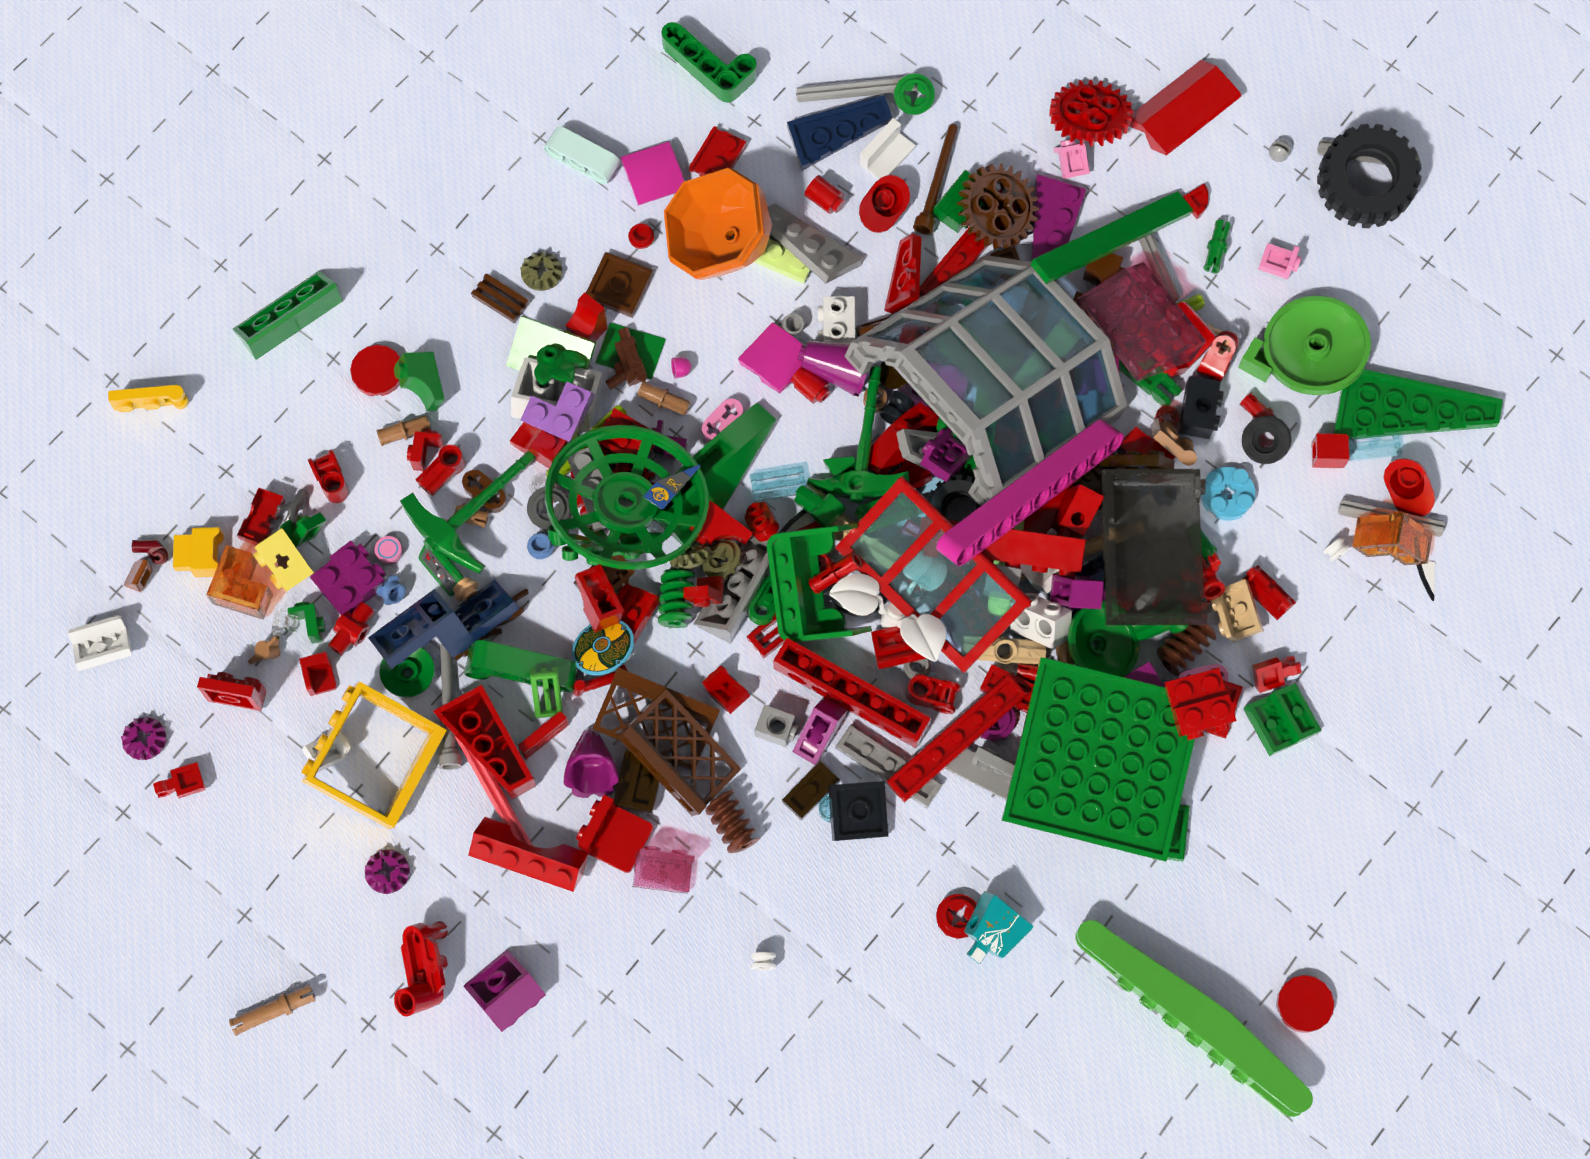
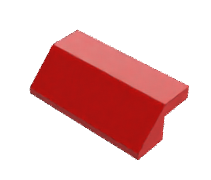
M1200 60L1134 111L1131 127L1145 133L1152 150L1167 156L1242 97V95L1216 65Z

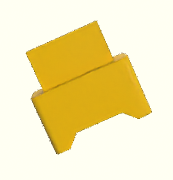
M198 527L192 528L191 535H174V570L191 571L194 577H222L223 570L218 567V545L224 540L221 528Z

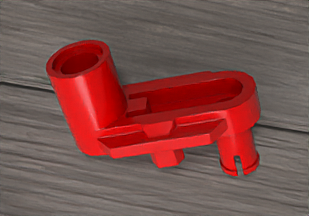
M442 921L428 926L424 923H417L406 927L403 931L401 952L408 987L399 989L394 996L395 1008L402 1016L414 1015L440 1005L443 1001V988L446 985L443 969L448 966L446 956L440 955L438 943L436 942V940L444 939L448 935V931L439 932L447 928V925Z

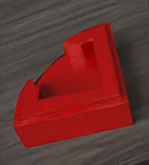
M1205 184L1183 196L1193 209L1192 214L1196 219L1204 214L1208 205V189Z

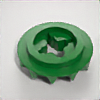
M907 74L898 81L894 89L895 103L901 111L910 115H919L926 112L933 104L935 98L933 84L927 77L921 74ZM915 83H917V91L925 95V97H917L913 101V105H911V97L904 94V91H912Z

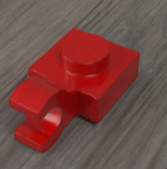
M1287 656L1282 661L1275 657L1252 665L1255 688L1259 693L1285 685V677L1298 675L1302 672L1300 662H1295L1294 656Z
M197 762L170 770L172 778L153 783L158 798L166 797L175 791L177 797L182 798L206 790Z

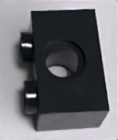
M1194 376L1188 377L1184 390L1178 434L1210 439L1212 432L1218 431L1220 415H1216L1217 406L1221 407L1224 391L1219 390L1221 381ZM1196 405H1204L1208 411H1200Z

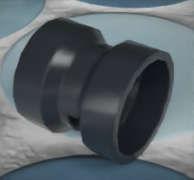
M893 391L889 397L888 405L883 406L879 415L885 422L891 425L905 412L914 407L915 402L906 394L900 391Z

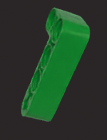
M670 22L662 28L661 36L664 51L722 102H733L756 81L757 63L750 54H740L726 65L680 24ZM688 53H695L696 55H694V56H687L686 54H688ZM710 68V69H713L714 71H712V72H706V71H704V70ZM747 68L750 69V71L742 72L741 69ZM728 84V85H731L732 87H731V88H724V87H722V86Z
M477 640L469 647L464 675L479 680H486L490 676H495L531 685L530 669H536V672H541V668H547V671H552V667H558L561 692H573L578 668L576 662L495 642ZM553 678L548 679L549 689L554 690ZM542 679L537 680L538 687L543 688Z

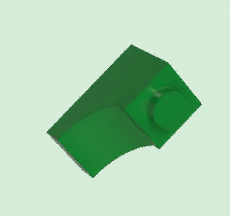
M434 352L403 353L394 367L395 377L399 379L400 387L414 392L423 402L426 411H436L445 399Z

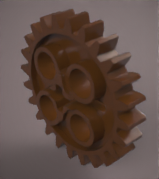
M990 164L986 168L981 167L977 169V173L974 172L969 175L970 180L962 183L966 189L958 193L964 198V200L957 202V205L964 209L958 213V216H965L966 218L961 225L970 226L967 232L968 235L976 233L975 242L984 239V247L993 244L994 249L1000 248L1001 245L1006 249L1011 244L1013 246L1019 244L1020 240L1028 237L1026 232L1034 230L1030 223L1038 221V218L1032 215V213L1039 211L1038 207L1033 206V202L1037 201L1038 197H1031L1030 194L1035 188H1027L1026 184L1029 179L1021 180V171L1012 174L1013 166H1009L1004 170L1003 164L995 167L993 164ZM996 183L1000 185L1002 190L1001 193L997 191ZM978 200L983 202L984 210L979 207ZM1012 203L1017 206L1018 213L1014 212ZM995 219L998 220L1001 225L1000 230L995 226Z

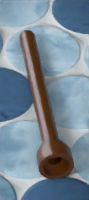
M954 123L948 126L923 212L916 216L913 229L920 234L930 235L935 227L936 222L933 210L958 131V126Z

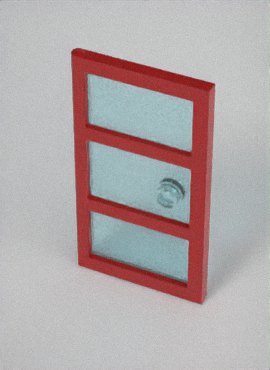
M901 476L858 522V528L852 529L835 548L844 557H847L852 552L856 553L862 562V568L857 570L861 574L874 578L879 583V591L906 617L914 614L918 618L922 614H930L938 618L946 629V640L941 651L963 673H966L1025 609L1031 606L1033 601L982 552L964 565L957 566L937 551L936 546L939 539L954 525Z

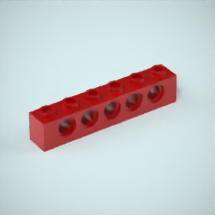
M786 638L773 660V669L817 694L830 699L851 713L914 748L918 747L930 726L931 718L789 638Z

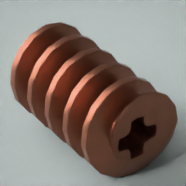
M1191 616L1190 624L1186 629L1178 633H1172V639H1166L1164 646H1159L1156 650L1163 666L1176 677L1180 675L1177 666L1182 669L1188 667L1184 661L1185 658L1190 662H1194L1195 657L1192 652L1198 655L1202 654L1200 644L1205 647L1210 646L1207 637L1216 640V634L1213 629L1197 617Z
M729 790L714 798L705 810L707 815H713L711 823L718 825L716 828L718 834H724L721 840L724 844H729L727 851L731 854L744 851L760 840V837L751 838L756 831L755 828L746 829V826L751 821L750 818L742 820L740 818L745 813V809H735L740 800L730 801L729 798L734 794V790Z

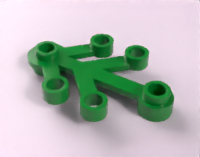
M553 525L548 526V539L551 541V544L555 546L565 545L566 543L561 539ZM592 525L588 526L594 534L607 540L608 536L603 529L594 532ZM569 530L565 531L576 543L581 544L580 546L594 554L601 555L604 547L597 545L586 536L571 534ZM621 533L617 544L637 545L642 544V541L639 537H628V534ZM569 545L562 547L563 560L573 561L578 559V553ZM614 551L613 556L623 555L626 559H636L645 551L633 553ZM586 558L587 564L599 565L598 563L588 560Z

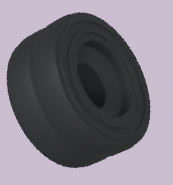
M1261 416L1252 420L1245 427L1242 434L1244 452L1251 460L1260 464H1272L1281 460L1291 447L1292 437L1288 426L1281 419L1274 416ZM1264 432H1269L1274 437V443L1269 448H1265L1259 443V437Z

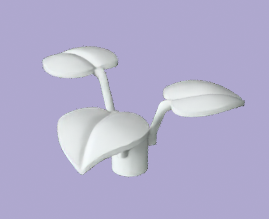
M921 550L903 569L905 576L914 580L904 595L906 600L909 599L917 584L926 591H933L944 583L947 576V563L941 554L939 558L924 556V550ZM865 574L846 576L833 586L829 595L853 614L869 615L876 610L879 603L880 609L878 613L882 614L880 618L881 626L884 629L897 626L900 628L903 640L913 650L931 661H937L946 640L945 626L938 618L930 614H922L918 618L912 614L905 618V615L891 602L885 607L883 598L877 595L879 583L874 578Z

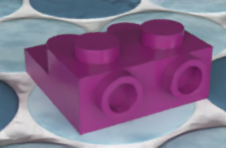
M351 540L329 556L331 560L310 576L312 582L340 615L346 611L352 614L360 602L366 603L377 594V588L385 582L383 577L386 576L383 569L377 563L371 565L366 559L370 555L362 544L359 543L355 546Z

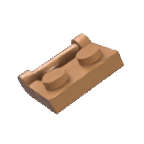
M1157 418L1150 425L1153 438L1179 461L1187 466L1193 465L1197 461L1196 452L1193 450V441L1190 438H1181L1176 433L1178 430L1168 420L1162 422Z

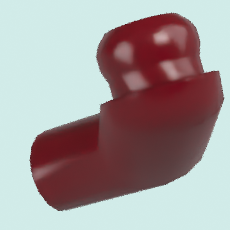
M132 540L131 547L133 553H147L152 559L151 561L157 565L167 562L168 551L158 540Z

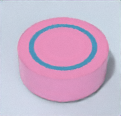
M392 536L380 538L374 548L377 559L381 563L388 565L399 561L403 553L399 540Z

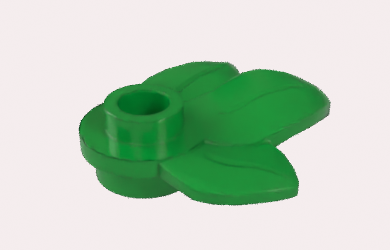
M545 346L537 352L536 360L538 364L534 369V375L541 385L547 384L552 378L563 383L569 382L573 384L575 368L586 366V361L577 352L571 350L561 351L554 346Z

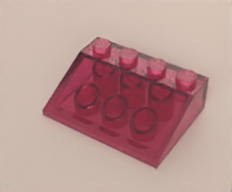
M1144 262L1122 270L1081 295L1075 301L1097 327L1103 330L1110 340L1112 350L1137 382L1192 361L1206 342L1198 329L1192 324Z

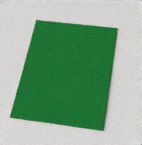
M610 322L596 360L597 364L614 368L615 363L620 362L615 343L621 340L618 331L628 327ZM628 328L631 337L635 338L636 349L643 361L647 378L652 380L666 339Z

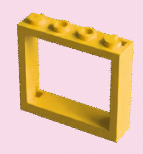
M359 681L354 686L349 685L341 699L345 703L340 711L336 709L328 722L331 728L327 735L322 734L314 747L318 752L313 760L309 758L303 766L301 773L304 774L301 782L378 824L392 829L397 824L447 730ZM359 696L428 734L385 815L315 777Z

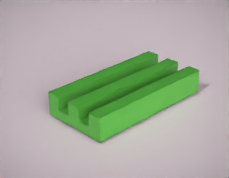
M552 667V671H547V668H541V672H536V669H530L535 717H553L558 712L563 713L558 667ZM552 678L557 710H552L548 679ZM540 679L543 682L546 711H541L537 684V680Z

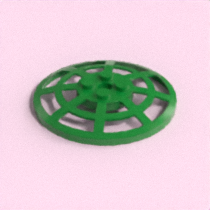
M606 426L588 431L576 437L564 446L555 457L546 479L545 504L547 514L554 529L561 539L575 552L603 566L637 570L652 568L675 559L694 543L705 524L709 507V493L705 477L699 468L688 480L693 479L699 496L698 516L682 515L683 500L680 490L673 497L674 513L658 510L655 504L644 498V495L653 485L642 477V473L645 467L656 473L661 479L671 476L661 465L648 459L652 444L672 454L686 469L698 465L690 453L669 437L651 429L638 426ZM627 438L640 440L641 444L637 455L617 453L604 456L598 441ZM588 446L594 460L584 466L575 476L574 480L559 473L561 467L573 454ZM632 463L634 465L631 473L619 472L613 474L608 464ZM598 469L603 480L597 485L596 489L582 484L585 478L594 470ZM555 483L570 490L569 509L572 516L570 519L558 521L553 506V488ZM577 494L593 500L594 512L580 516L577 507ZM628 499L633 505L624 507L618 501ZM654 520L670 523L665 531L654 539L646 529ZM600 522L610 529L607 540L594 534L586 525ZM678 525L693 526L694 529L691 535L675 551L666 555L659 547L660 544L673 534ZM579 528L589 540L604 547L601 555L599 556L586 550L568 536L565 531ZM621 533H636L642 541V544L620 545L617 543ZM648 550L655 558L640 562H625L611 559L614 551L633 553Z

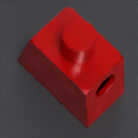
M1081 484L1067 489L1053 519L1051 528L1058 531L1057 535L1083 537L1104 496Z

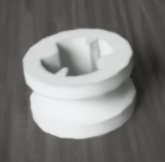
M1343 537L1337 539L1323 551L1325 555H1330L1332 563L1351 549L1349 545L1344 544L1345 540Z
M771 952L752 953L751 959L754 960V963L751 964V969L761 971L776 969V964L773 963L776 954Z

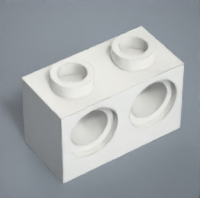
M1027 592L1026 595L1033 602L1011 624L1010 631L1051 649H1056L1068 640L1072 610L1041 598L1037 594ZM1013 601L1011 603V607L1016 603V601Z

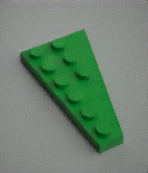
M1364 369L1363 373L1354 383L1340 390L1333 434H1347L1349 439L1493 428L1497 427L1500 422L1503 399Z

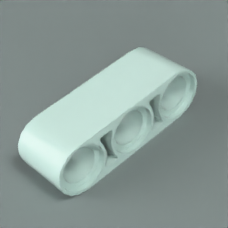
M562 126L556 127L543 147L544 151L553 159L601 184H607L620 164L618 157L610 151Z

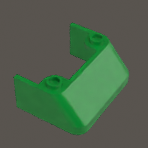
M858 523L778 533L769 538L767 553L779 635L784 641L786 638L794 642L847 637L872 631L871 626L847 628L843 612L837 608L825 609L823 591L816 594L809 585V579L820 573L818 555L827 554L834 548V532L858 528Z

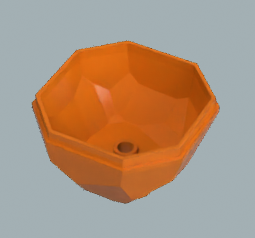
M726 168L684 181L664 210L669 261L697 280L723 276L752 264L765 252L772 228L764 191L758 184L733 168Z

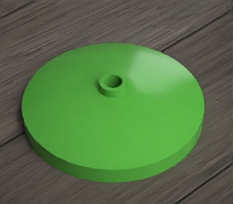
M1326 296L1303 297L1284 305L1269 321L1263 340L1264 359L1267 366L1272 368V375L1287 388L1307 395L1332 394L1350 386L1366 368L1371 349L1370 333L1360 314L1348 304Z

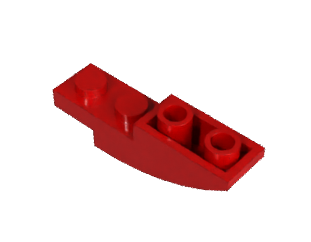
M921 402L909 409L891 424L871 446L868 469L874 474L883 475L905 461L906 459L902 458L896 433L902 429L937 432L939 416L929 405L925 406Z

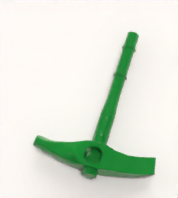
M872 366L870 371L855 470L831 478L818 479L810 477L807 480V485L810 484L821 492L850 498V501L856 504H862L865 498L883 496L901 476L909 482L908 471L893 475H877L868 472L875 411H877L878 389L881 384L880 367Z
M527 451L447 521L426 510L414 493L404 497L400 502L413 525L424 537L423 543L429 551L436 549L445 557L480 574L486 565L471 555L462 544L456 530L471 518L492 496L504 488L517 474L525 470V467L535 457L531 452Z

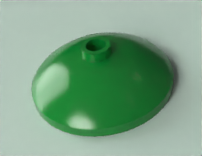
M1103 601L1101 609L1081 608L1077 611L1068 631V646L1076 666L1124 677L1133 670L1139 657L1140 642L1135 636L1131 625L1132 619L1122 608L1113 603Z

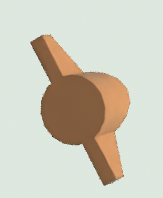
M274 636L271 640L257 642L255 645V655L248 660V663L254 664L259 660L278 658L280 656L279 636Z

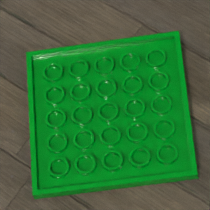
M1040 657L1001 821L1167 862L1195 739L1188 740L1187 735L1178 736L1165 688Z

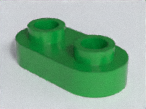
M771 575L763 580L748 607V616L757 625H767L776 616L774 597L769 592L772 590ZM764 611L766 614L759 615L757 612Z

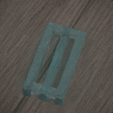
M1398 433L1392 436L1393 440L1353 444L1352 441L1382 437L1349 438V461L1401 456L1402 449ZM1392 446H1395V448H1390V449L1364 451V452H1354V451H1357V450H1365V449H1374V448H1383V447H1392Z
M802 466L750 474L754 502L795 496L796 490L801 485H806ZM793 475L799 476V478L779 480L764 484H757L756 482ZM800 485V486H797V487H791V488H785V489H779V490H773V491H766V492H760V493H758V491H763V490H769V489H775V488H782V487Z

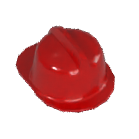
M887 175L881 177L873 184L859 206V216L865 228L872 232L881 233L888 231L895 224L910 201V191L906 182L898 176Z
M1407 458L1396 459L1389 463L1384 471L1383 478L1397 510L1422 517L1429 514L1434 507L1435 495L1423 465Z

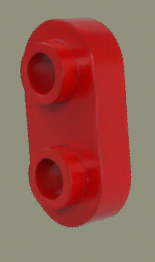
M755 502L748 506L744 519L750 531L753 532L754 537L759 542L769 540L779 530V523L772 510L765 502Z

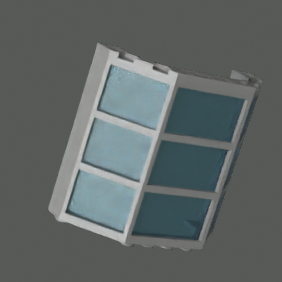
M985 256L850 343L845 354V358L861 375L870 371L873 363L879 360L885 361L888 366H893L963 442L968 455H973L976 468L973 469L975 481L968 493L980 506L988 502L1097 420L1102 419L1110 425L1117 421L1127 407L1110 340L1103 330L1097 327L1085 311L1055 281L1045 284L1030 265L1031 262L994 256Z

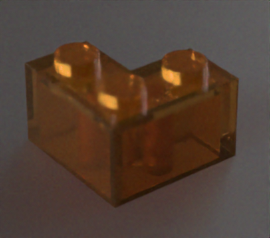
M1394 511L1388 515L1372 513L1367 517H1357L1352 547L1366 557L1390 555L1403 565L1428 564L1433 534L1425 529L1421 523L1415 522L1408 517V514L1405 512Z
M226 545L206 595L213 605L264 620L273 594L268 585L251 581L257 565V561L251 552Z

